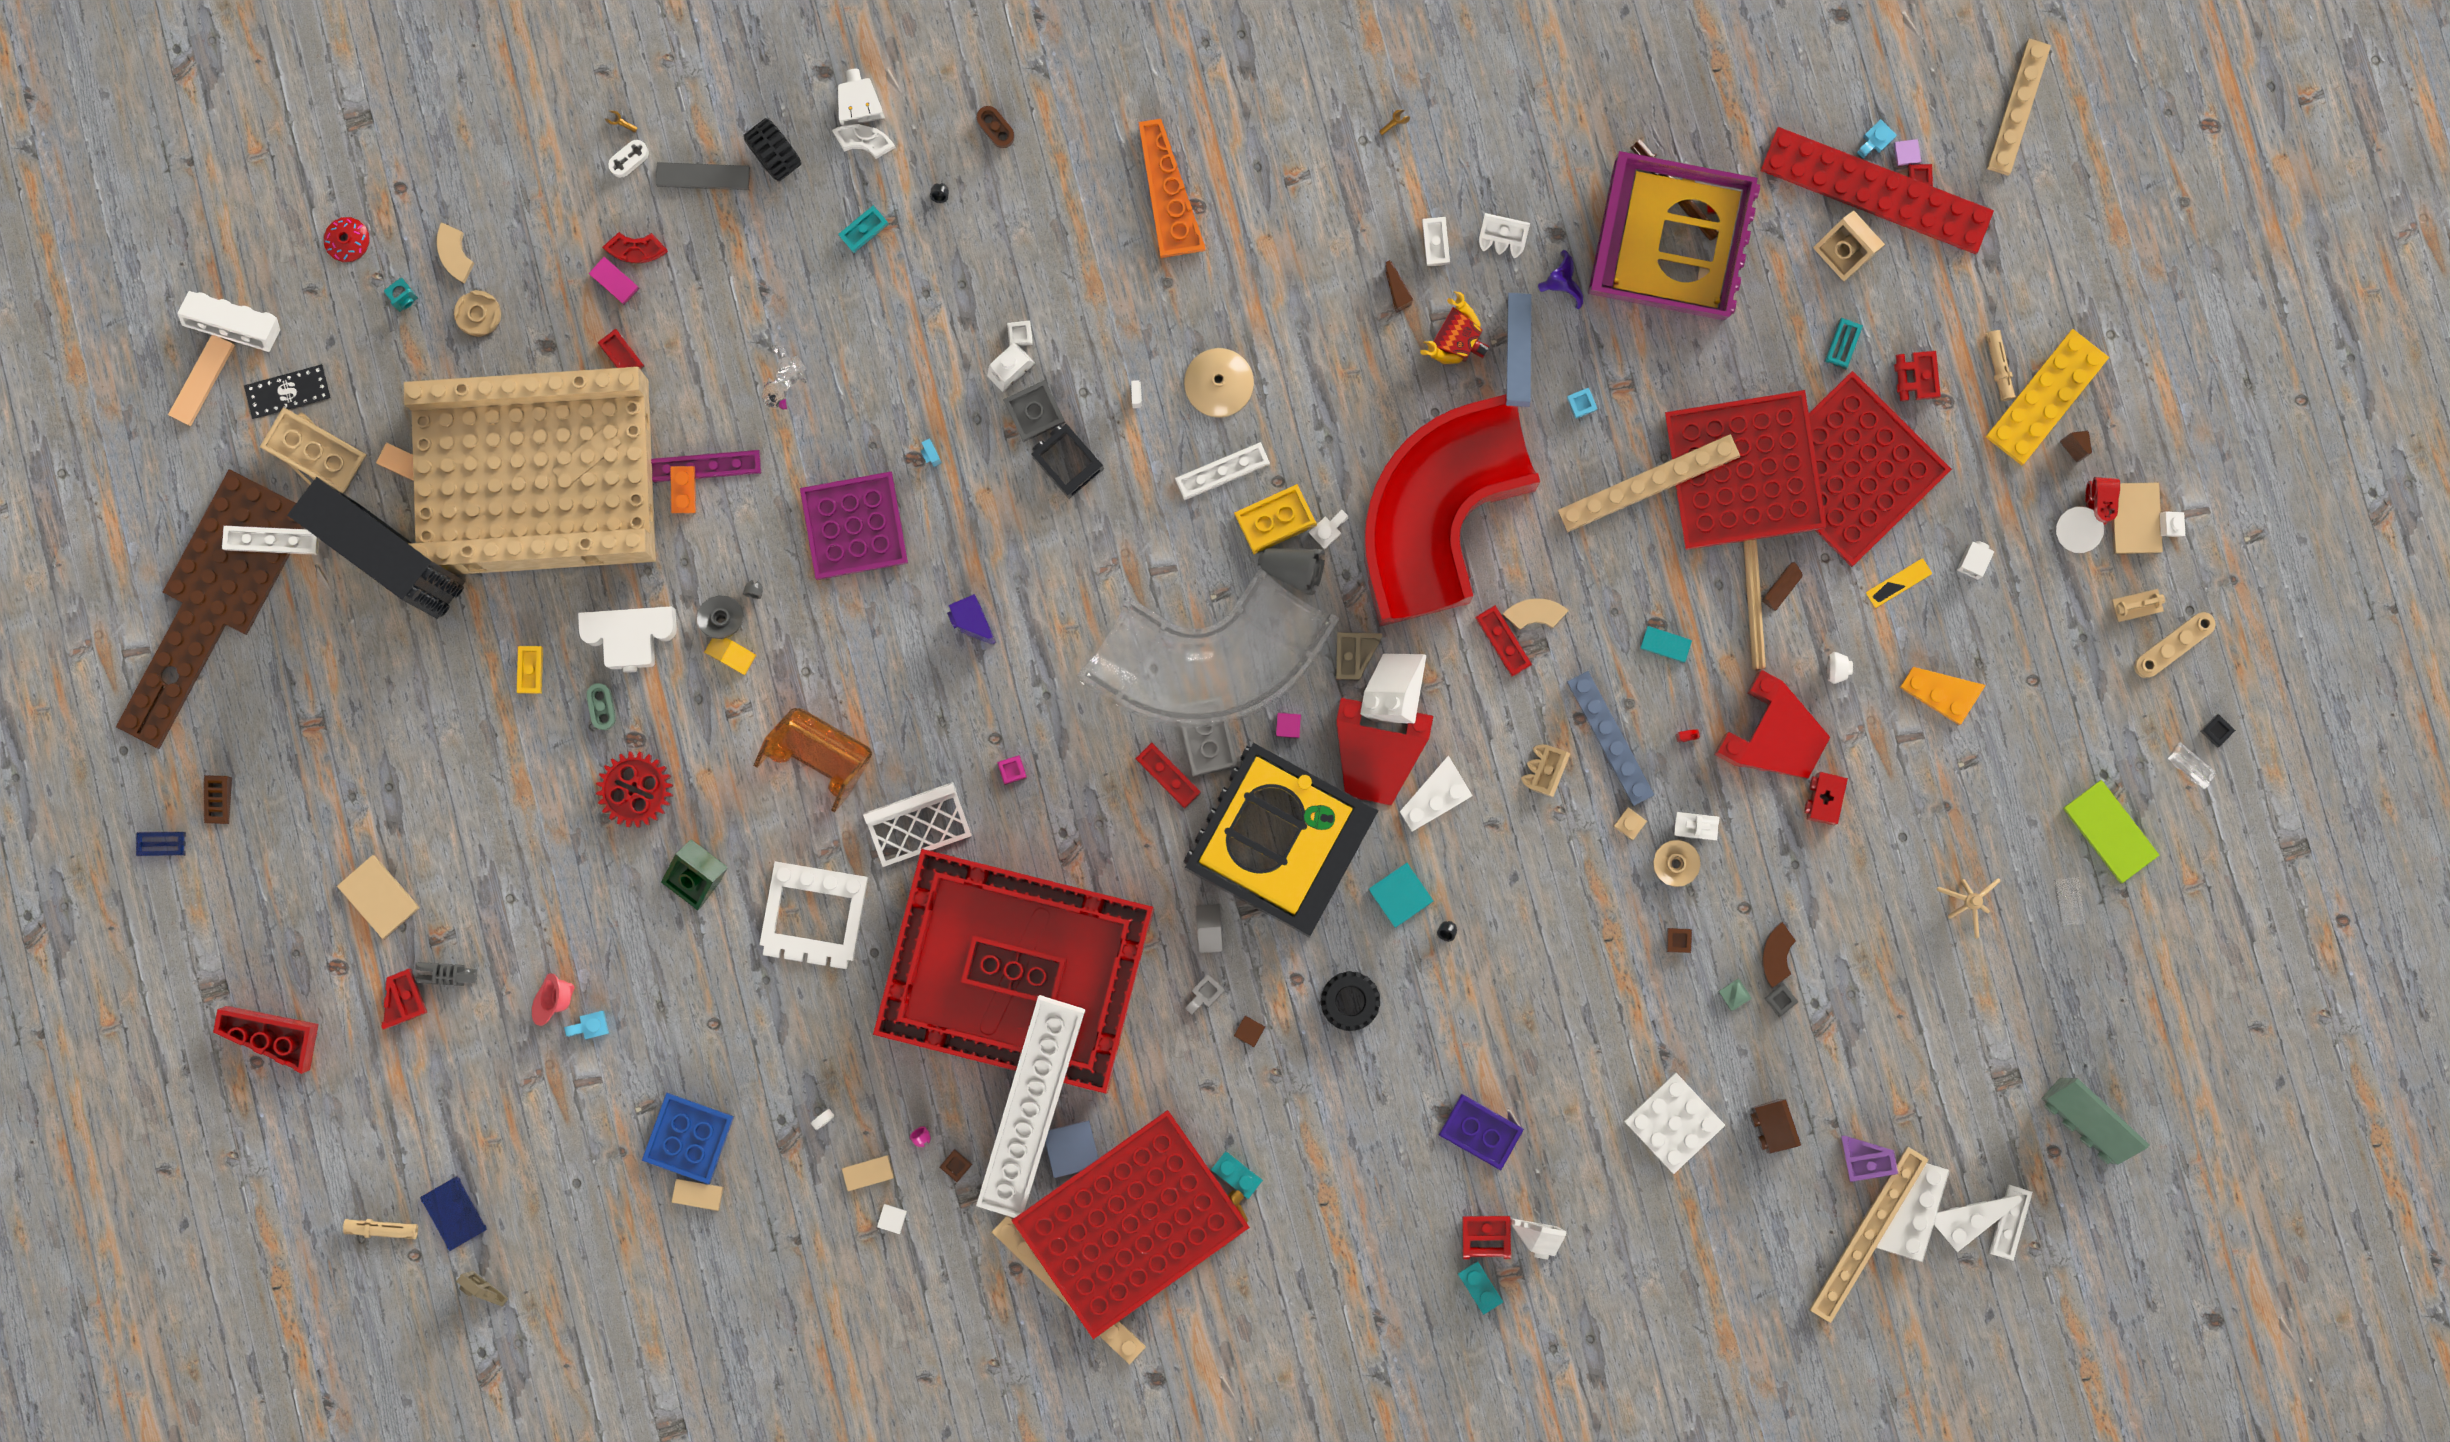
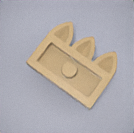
M1537 745L1533 747V751L1541 760L1535 759L1527 762L1529 769L1535 775H1525L1521 777V780L1531 790L1554 797L1570 753L1549 745Z

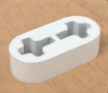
M633 140L609 160L608 165L612 174L619 178L630 174L648 158L649 150L647 146L640 140ZM635 147H637L638 149L642 148V154L640 156L634 154L633 149ZM619 161L621 164L625 162L623 164L624 169H616V162Z

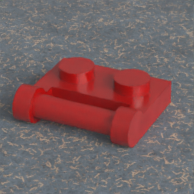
M1462 1216L1463 1260H1470V1257H1503V1259H1511L1510 1216ZM1503 1240V1247H1470V1241Z

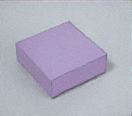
M1918 139L1894 143L1897 167L1921 163Z

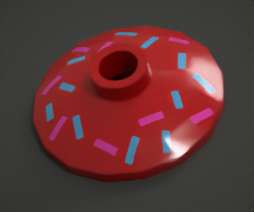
M341 217L333 221L326 228L324 234V247L327 253L340 262H353L361 258L367 251L370 243L366 226L352 217ZM347 234V240L341 241V236Z

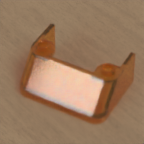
M793 708L765 737L753 766L758 768L767 757L778 763L787 762L791 757L831 779L828 789L836 796L831 811L835 813L851 794L870 761L872 751L865 744L806 710Z

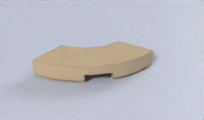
M441 222L437 234V250L440 260L454 278L465 284L475 263L467 258L463 252L462 239L464 233Z
M1528 599L1511 606L1502 615L1519 630L1533 623L1545 624L1553 629L1569 610L1551 600Z

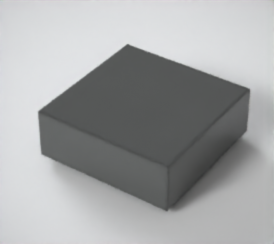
M1784 983L1764 998L1779 1017L1798 1003V1000Z

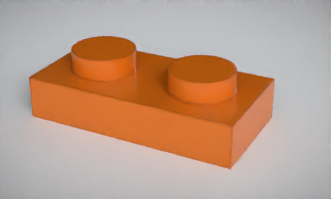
M670 466L671 513H696L695 466Z

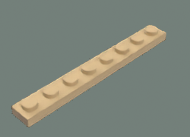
M1730 434L1563 507L1558 512L1568 533L1740 457V454Z
M1906 1146L1896 1163L1898 1174L1888 1176L1809 1308L1811 1312L1829 1323L1833 1321L1929 1159Z
M1006 1216L992 1233L1070 1307L1011 1221L1013 1218ZM1120 1321L1099 1335L1129 1365L1146 1348Z

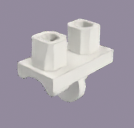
M1676 812L1674 836L1717 841L1719 817Z

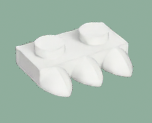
M1485 213L1479 236L1481 249L1483 251L1487 250L1495 241L1496 252L1500 255L1510 244L1513 258L1518 257L1524 250L1530 223Z

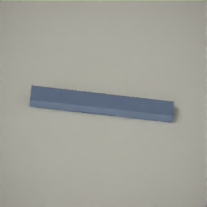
M1508 293L1506 406L1530 407L1532 294Z

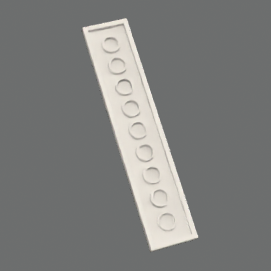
M1041 995L1038 996L976 1206L1013 1218L1025 1211L1085 1009Z

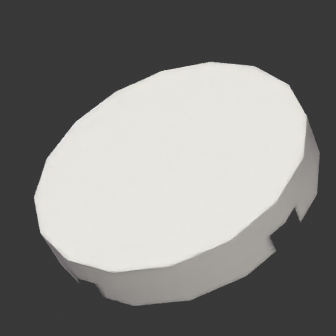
M2076 506L2066 510L2060 516L2056 526V535L2065 549L2074 553H2085L2093 550L2101 542L2104 535V524L2096 519L2093 509Z

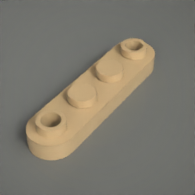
M2206 612L2194 615L2138 657L2134 663L2135 672L2142 678L2155 676L2214 631L2216 623L2213 616ZM2201 620L2207 622L2206 628L2201 626ZM2146 661L2152 664L2150 670L2145 667Z

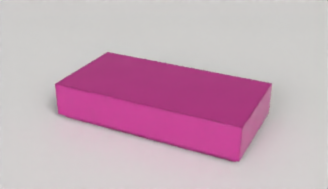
M605 257L588 273L623 305L639 289L633 281Z

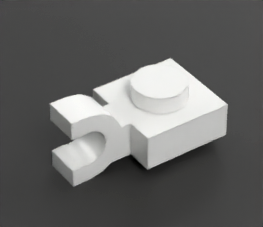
M1341 510L1331 521L1325 516L1308 533L1325 550L1341 535L1337 528L1348 519V515Z

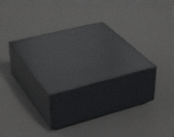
M2217 714L2200 732L2218 748L2236 730Z

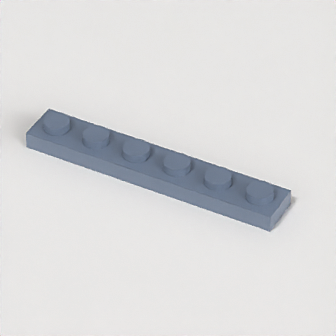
M1589 671L1567 681L1571 692L1632 806L1654 796L1649 783Z

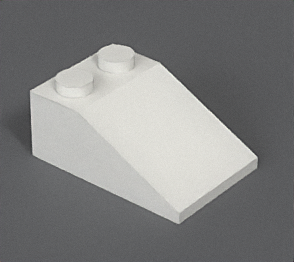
M1383 654L1364 691L1360 714L1373 722L1415 723L1426 655Z

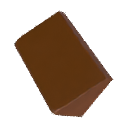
M2088 430L2072 432L2060 440L2062 446L2076 462L2082 461L2092 453Z
M1791 562L1762 599V602L1774 611L1779 608L1803 576L1795 562Z

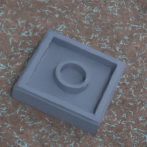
M1090 1120L1049 1130L1046 1138V1147L1054 1178L1080 1172L1099 1159Z

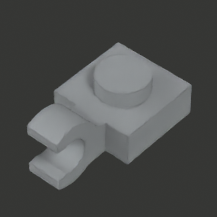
M1207 974L1191 991L1196 997L1185 1009L1192 1015L1203 1003L1209 1008L1225 990Z

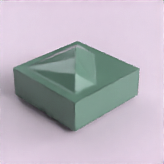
M1739 978L1718 991L1730 1011L1735 1010L1752 999Z

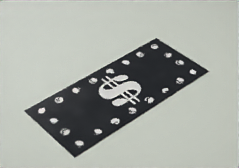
M322 364L244 385L252 420L278 413L283 407L289 410L331 398Z

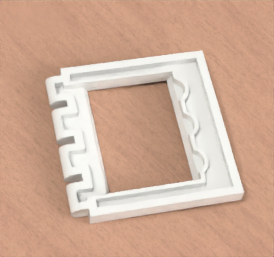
M775 861L760 945L764 946L763 955L780 958L781 950L785 949L784 959L803 962L805 953H808L807 963L826 966L828 957H831L830 967L847 969L849 960L854 961L868 877ZM783 887L852 898L843 945L776 934L775 930Z

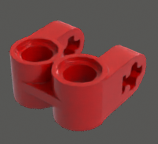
M2094 477L2093 481H2088L2086 485V507L2093 509L2096 519L2105 525L2118 515L2120 480L2117 478Z

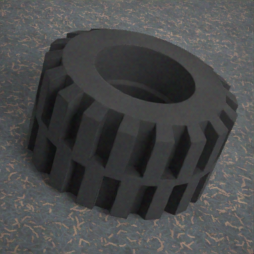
M763 119L743 135L744 141L773 179L780 182L801 166L798 154L771 120Z
M1346 971L1339 973L1327 982L1322 991L1320 1001L1322 1012L1327 1021L1338 1029L1344 1031L1360 1030L1369 1025L1378 1014L1380 994L1377 986L1368 976L1359 972ZM1346 987L1357 988L1364 996L1363 1009L1356 1015H1345L1337 1007V995Z

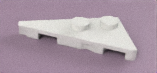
M2019 1195L2002 1197V1199L1988 1202L1983 1201L1960 1208H1950V1210L1937 1212L1934 1225L1952 1247L1959 1252L2023 1201V1199Z

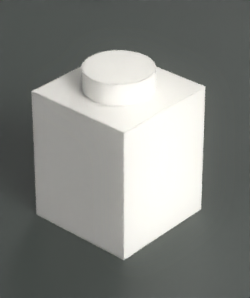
M1971 542L1964 552L1957 571L1979 580L1983 577L1994 551L1990 550V546L1984 542Z

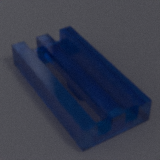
M136 832V856H186V851H184L186 832ZM178 837V841L142 842V838ZM178 846V850L142 851V847Z

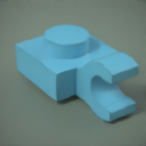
M1880 119L1863 136L1867 142L1859 149L1857 154L1864 159L1873 149L1880 153L1897 135Z
M604 1011L579 1016L580 1024L564 1027L566 1037L584 1033V1038L587 1040L609 1034Z

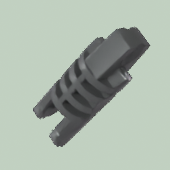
M416 962V970L432 972V975L417 976L416 983L464 986V983H475L477 980V969L464 968V965Z

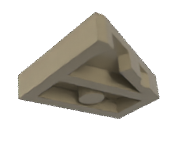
M1337 632L1336 680L1359 681L1382 639V633Z
M474 1271L461 1274L456 1281L461 1285L459 1289L468 1296L474 1295L499 1306H503L508 1300L505 1295Z

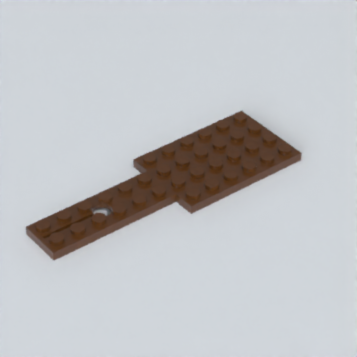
M230 469L227 471L162 592L182 602V605L118 721L116 728L160 749L225 626L227 625L245 635L248 634L291 554L223 550L224 526L304 529V527L287 516L296 504L295 502ZM175 667L179 674L178 680L169 685L164 683L162 680L164 669Z

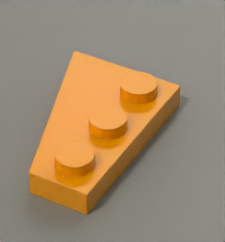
M1912 667L1899 688L1956 724L1961 725L1986 685Z

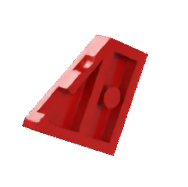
M406 969L386 978L385 989L387 993L383 1006L385 1012L384 1021L381 1025L383 1030L427 1013L411 969Z

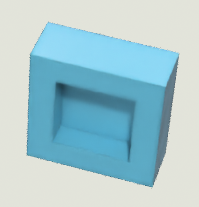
M1589 388L1567 396V401L1575 419L1598 409Z
M930 438L921 442L924 447L921 453L926 463L931 461L933 467L941 464L942 462Z

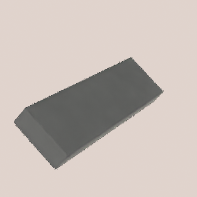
M657 162V187L749 190L750 167L746 165Z

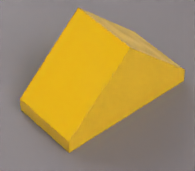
M712 638L704 651L705 654L743 675H746L756 657V654L728 638Z

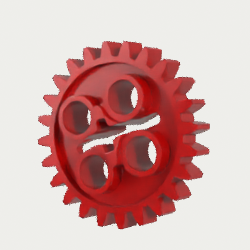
M631 751L628 753V758L623 754H619V762L612 758V767L604 765L607 773H599V776L604 780L603 782L596 783L597 786L602 787V790L596 792V795L603 796V799L598 804L606 805L602 812H611L610 820L618 817L617 824L622 825L626 820V827L629 828L633 822L637 828H640L641 821L649 826V818L658 821L656 813L665 814L662 806H670V803L666 801V797H673V794L667 792V789L672 788L673 784L666 781L671 778V775H663L667 768L665 766L658 768L660 764L658 759L651 763L652 755L650 754L645 759H643L642 752H638L636 758ZM632 768L634 771L633 778L625 780V770ZM653 777L655 779V786L647 790L645 781ZM616 781H622L633 787L637 785L638 789L652 794L654 798L649 799L638 793H633L631 790L617 785ZM617 790H623L624 798L620 802L614 800V794ZM639 799H644L646 802V806L642 811H637L635 808V804Z

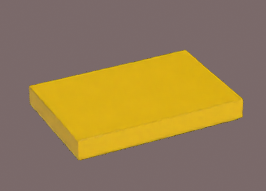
M1298 484L1234 512L1235 518L1253 555L1317 526Z

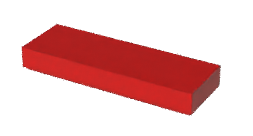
M1496 605L1475 617L1511 677L1532 665Z
M1152 742L1135 758L1184 809L1201 794V791Z

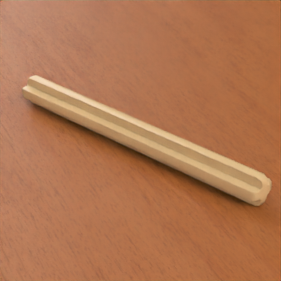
M1757 539L1743 541L1752 668L1753 670H1763L1766 667L1758 549Z

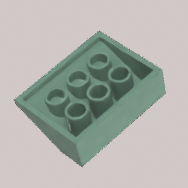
M2059 1078L2041 1098L2046 1103L2044 1107L2053 1115L2058 1114L2064 1119L2062 1121L2063 1125L2072 1132L2076 1130L2081 1135L2079 1139L2087 1147L2091 1148L2093 1146L2099 1152L2097 1156L2106 1164L2119 1165L2150 1146L2078 1078Z

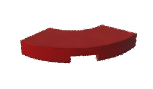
M618 232L602 247L612 257L628 263L650 262L668 252L652 233L644 238L633 239Z

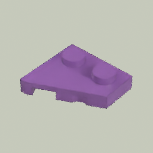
M1841 1136L1850 1182L1898 1174L1894 1150L1848 1136Z

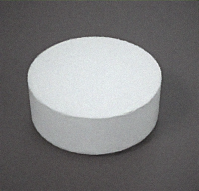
M828 1109L810 1124L815 1130H819L834 1118V1114Z

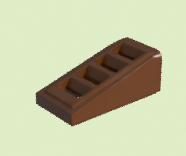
M1389 260L1385 263V272L1396 313L1411 306L1413 298L1392 261Z
M204 775V823L229 824L232 777ZM213 783H222V788H213ZM213 793H222V797H213ZM212 802L222 803V807H212ZM222 812L223 817L211 816V813Z

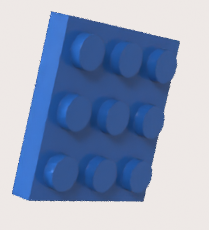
M666 1093L642 1161L710 1184L735 1116Z

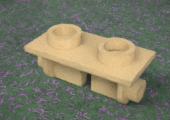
M2158 589L2113 599L2112 602L2117 620L2122 622L2164 612L2162 604L2165 603V597L2163 594L2159 595Z

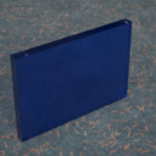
M458 1176L420 1197L449 1251L487 1230Z

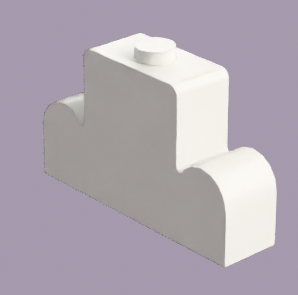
M672 606L578 613L581 639L591 646L603 644L604 665L612 670L623 669V672H637V668L653 667L655 665L654 638L656 637L661 641H670L674 638L677 631L676 609Z

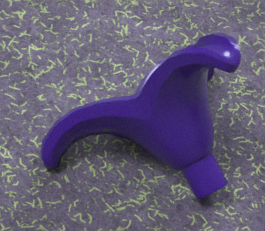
M1563 250L1560 253L1564 258L1562 263L1556 270L1550 273L1546 281L1538 284L1540 292L1547 290L1567 292L1575 298V308L1580 309L1583 304V294L1579 286L1572 279L1574 262L1570 254Z

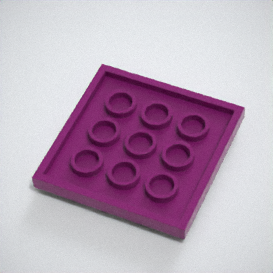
M892 471L800 488L816 580L908 564Z

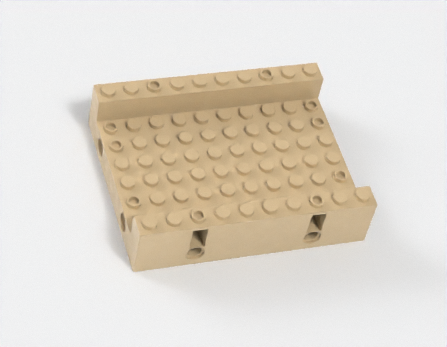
M639 367L404 382V405L412 412L416 543L409 545L425 557L454 575L656 562L649 381ZM602 429L603 435L607 439L617 437L622 443L615 449L607 448L604 451V458L573 483L570 475L562 474L558 478L552 471L559 464H569L572 459L571 454L588 440H591ZM585 449L581 452L580 458L584 463L589 464L594 461L595 454L592 450Z

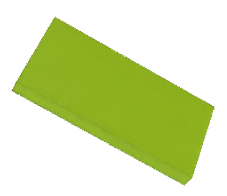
M2099 780L2063 807V810L2120 884L2160 856L2102 780Z

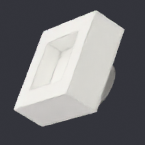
M2183 512L2160 513L2161 536H2185Z

